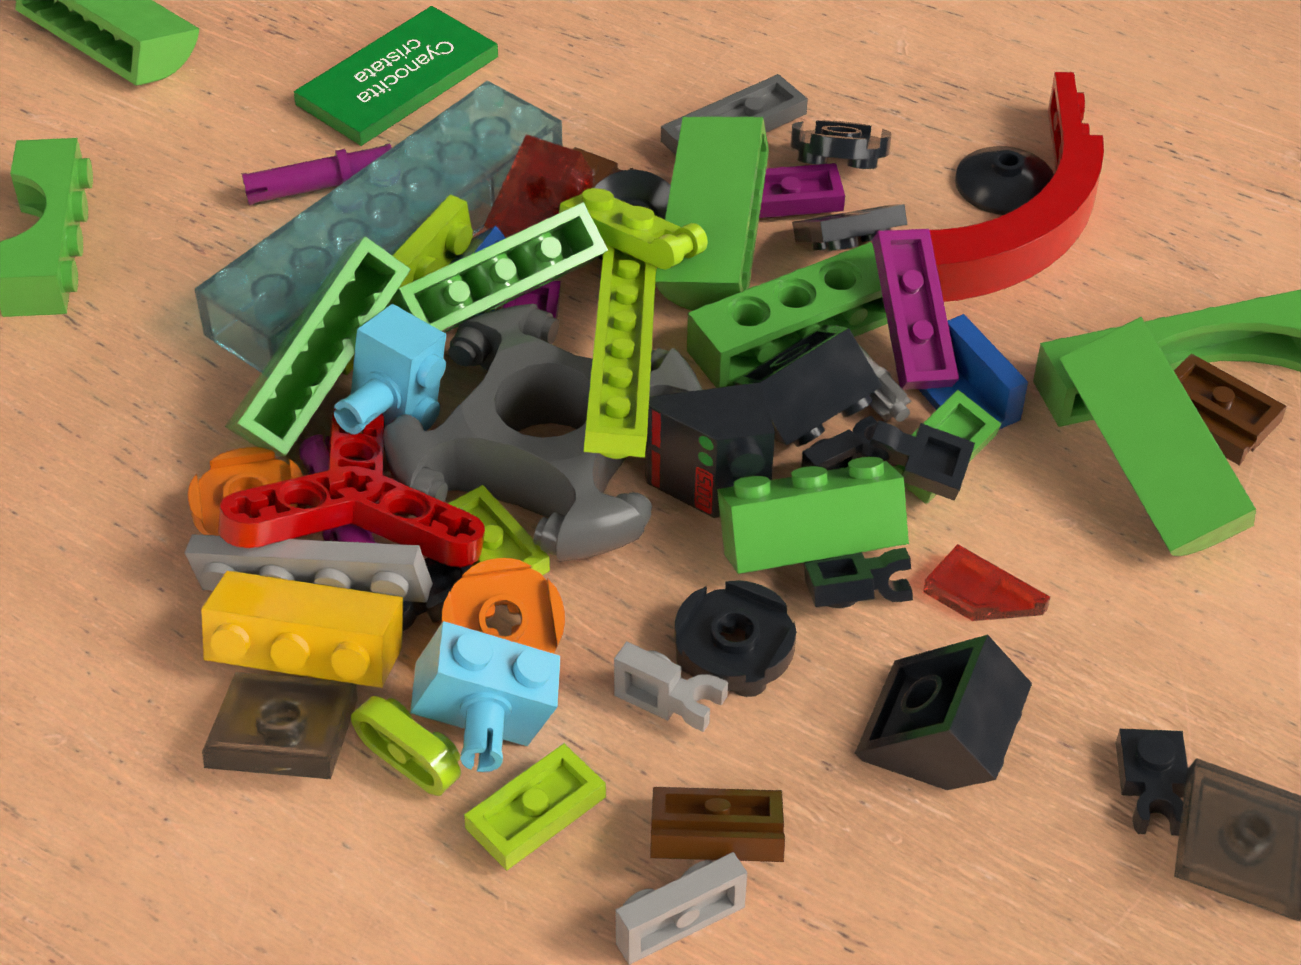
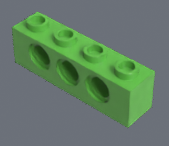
M583 202L400 287L385 309L394 304L446 333L458 327L459 324L466 320L488 313L587 265L607 252L608 249Z
M869 242L849 251L841 252L836 256L805 268L797 269L792 273L761 285L753 286L745 291L688 312L687 352L716 388L735 386L734 380L823 325H838L839 327L849 328L853 336L856 337L888 324L873 244Z

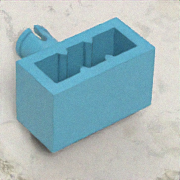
M391 304L360 326L356 334L351 395L340 400L334 406L336 408L334 417L340 427L348 433L358 434L365 429L367 424L382 413L384 416V428L396 417L407 414L419 420L424 431H427L434 424L440 412L438 395L440 379L446 368V361L443 359L446 333L394 304Z
M443 621L416 661L410 713L464 728V742L460 757L462 764L471 770L474 766L475 753H479L477 771L490 772L496 770L503 762V740L528 746L558 707L560 656Z

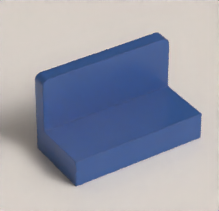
M965 314L948 320L959 379L952 387L918 390L936 410L959 390L1001 423L999 430L1020 421L1028 381Z

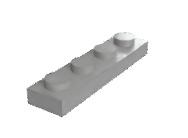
M192 534L185 550V555L202 590L213 591L226 571L403 597V601L427 602L433 584L419 545L288 539L260 547L242 548L228 544L220 536Z

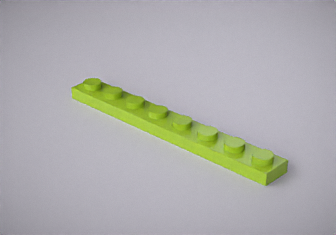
M605 244L608 251L603 254L584 452L600 453L605 457L621 459L628 456L645 458L656 267Z

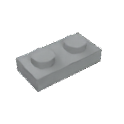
M732 852L714 862L705 860L693 865L681 878L659 889H644L632 895L622 907L615 909L616 945L628 965L745 908L746 869L735 853Z

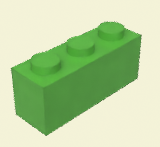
M861 457L851 460L846 468L828 471L823 467L817 466L802 467L792 471L791 477L769 480L763 476H749L736 480L734 487L717 489L724 555L738 574L909 544L904 477L887 461H883L881 458Z

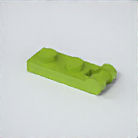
M587 189L582 194L560 203L559 213L584 202L605 244L660 269L672 268L680 264L683 258H692L703 253L707 248L708 240L706 233L698 224L690 223L680 227L655 216L654 212L646 207L632 206L614 198V195L605 189Z

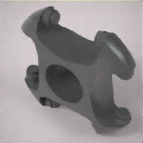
M536 304L516 305L497 309L459 324L456 334L450 341L448 353L456 364L465 367L480 365L488 370L484 380L451 413L447 420L434 430L424 431L419 420L411 415L404 414L396 417L390 424L385 426L383 432L384 451L393 480L445 502L448 491L470 492L484 485L497 500L517 505L545 516L536 527L533 542L535 545L540 546L543 552L555 555L559 562L601 555L638 540L652 515V504L649 499L635 492L629 494L622 493L616 497L604 494L609 480L627 457L613 459L605 457L600 453L584 452L593 359L574 355L552 345L559 331V320L553 318L551 313L538 309ZM661 348L652 349L649 397L702 390L695 373L676 349L672 348L670 351ZM548 423L570 426L576 429L562 436L545 438L524 435L518 432L532 425Z

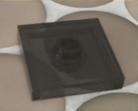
M235 672L202 750L204 768L331 779L351 721V714L354 712L358 701L357 684L325 679Z
M1196 758L1187 769L1174 877L1300 921L1301 795Z

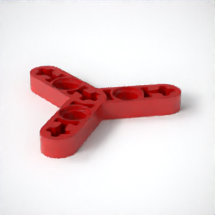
M333 411L328 470L227 495L220 505L218 532L220 537L228 544L242 548H254L354 524L400 545H419L422 555L442 564L463 567L472 565L479 560L482 553L485 526L473 514L383 475V413L367 424L362 433L351 434L340 427ZM354 457H355V458L364 459V460H366V461H355V460H350V459H347V458H354ZM290 504H304L314 508H296L290 506ZM394 514H409L416 516L417 518H402Z

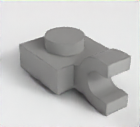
M626 641L614 658V696L667 721L673 713L682 716L687 724L704 732L710 722V708L696 701L707 699L715 704L722 705L727 698V681L708 674L697 675L685 680L681 678V666L671 662L665 655L657 651H647Z

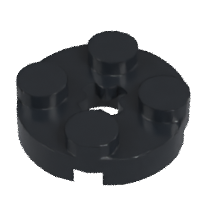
M816 120L815 130L803 131L804 121L792 124L790 146L798 150L797 160L803 163L826 164L828 157L848 159L847 165L853 168L876 169L878 167V159L887 157L890 153L892 134L885 129H882L881 138L871 136L870 125L860 123Z
M741 580L726 581L725 589H718L707 593L706 586L693 592L682 603L677 612L674 629L677 665L681 666V670L692 677L708 674L728 682V691H734L740 696H757L766 689L768 683L780 677L789 667L795 652L797 633L795 621L792 622L788 616L787 605L783 599L762 585ZM736 628L745 631V640L731 642L726 640L721 633L732 634Z

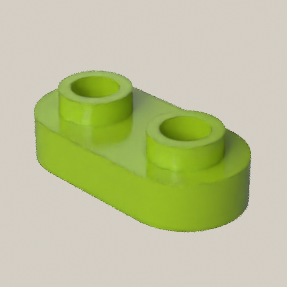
M371 696L351 714L352 725L364 744L377 756L429 794L435 796L442 795L460 778L461 769L458 763L460 753L454 743L440 732L430 733L415 722L409 711L399 701L393 698L385 700L378 696Z

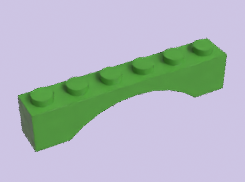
M1301 289L1145 321L1173 370L1192 353L1208 363L1217 361L1256 362L1282 366L1301 372ZM1119 327L1040 343L1033 383L1058 427L1094 420L1059 358Z

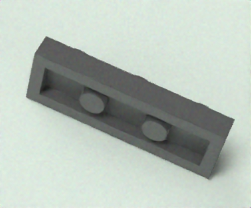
M777 74L662 125L661 142L676 155L683 117H763L765 130L768 132L806 115L808 98L781 75Z

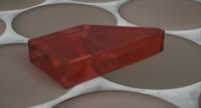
M959 544L925 579L923 593L971 621L1044 615L1048 610L1050 596Z

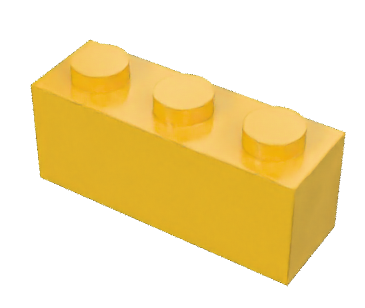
M226 571L201 608L203 660L383 688L402 649L403 597Z

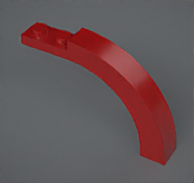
M1074 72L1054 73L1048 116L1056 173L1043 190L1026 204L998 218L964 227L930 230L944 302L984 296L1009 288L1033 277L1063 256L1077 241L1086 227L1094 207L1104 156L1103 135H1090L1089 124L1082 123L1085 112L1084 92H1077Z

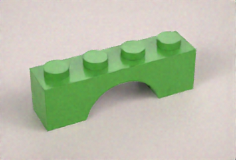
M78 138L16 140L10 174L21 212L37 216L40 219L27 231L0 241V310L3 317L67 314L70 292H77L78 270L75 257L83 255V234L80 222H87L88 201L85 189L92 188L93 186L90 158H82Z

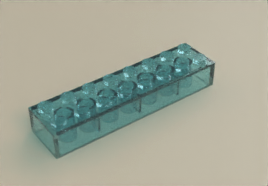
M487 80L197 286L194 290L204 336L262 373L347 246L366 236L393 255L450 194L467 201L473 235H475L538 187L562 162V120Z

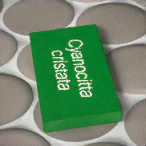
M430 6L293 91L295 105L362 146L498 57V44L439 9Z

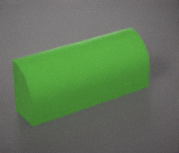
M16 0V11L136 86L162 80L182 67L196 45L200 28L153 0Z
M763 117L682 118L665 220L680 227L690 223L698 224L705 231L708 244L703 253L692 258H683L680 264L666 270L656 269V287L664 297L676 305L693 311L704 305L717 302L749 289L769 154Z
M366 236L347 246L225 427L257 447L272 450L276 456H286L354 355L357 329L385 309L411 269Z
M1142 317L1059 358L1171 555L1185 556L1202 551L1254 526L1255 506Z

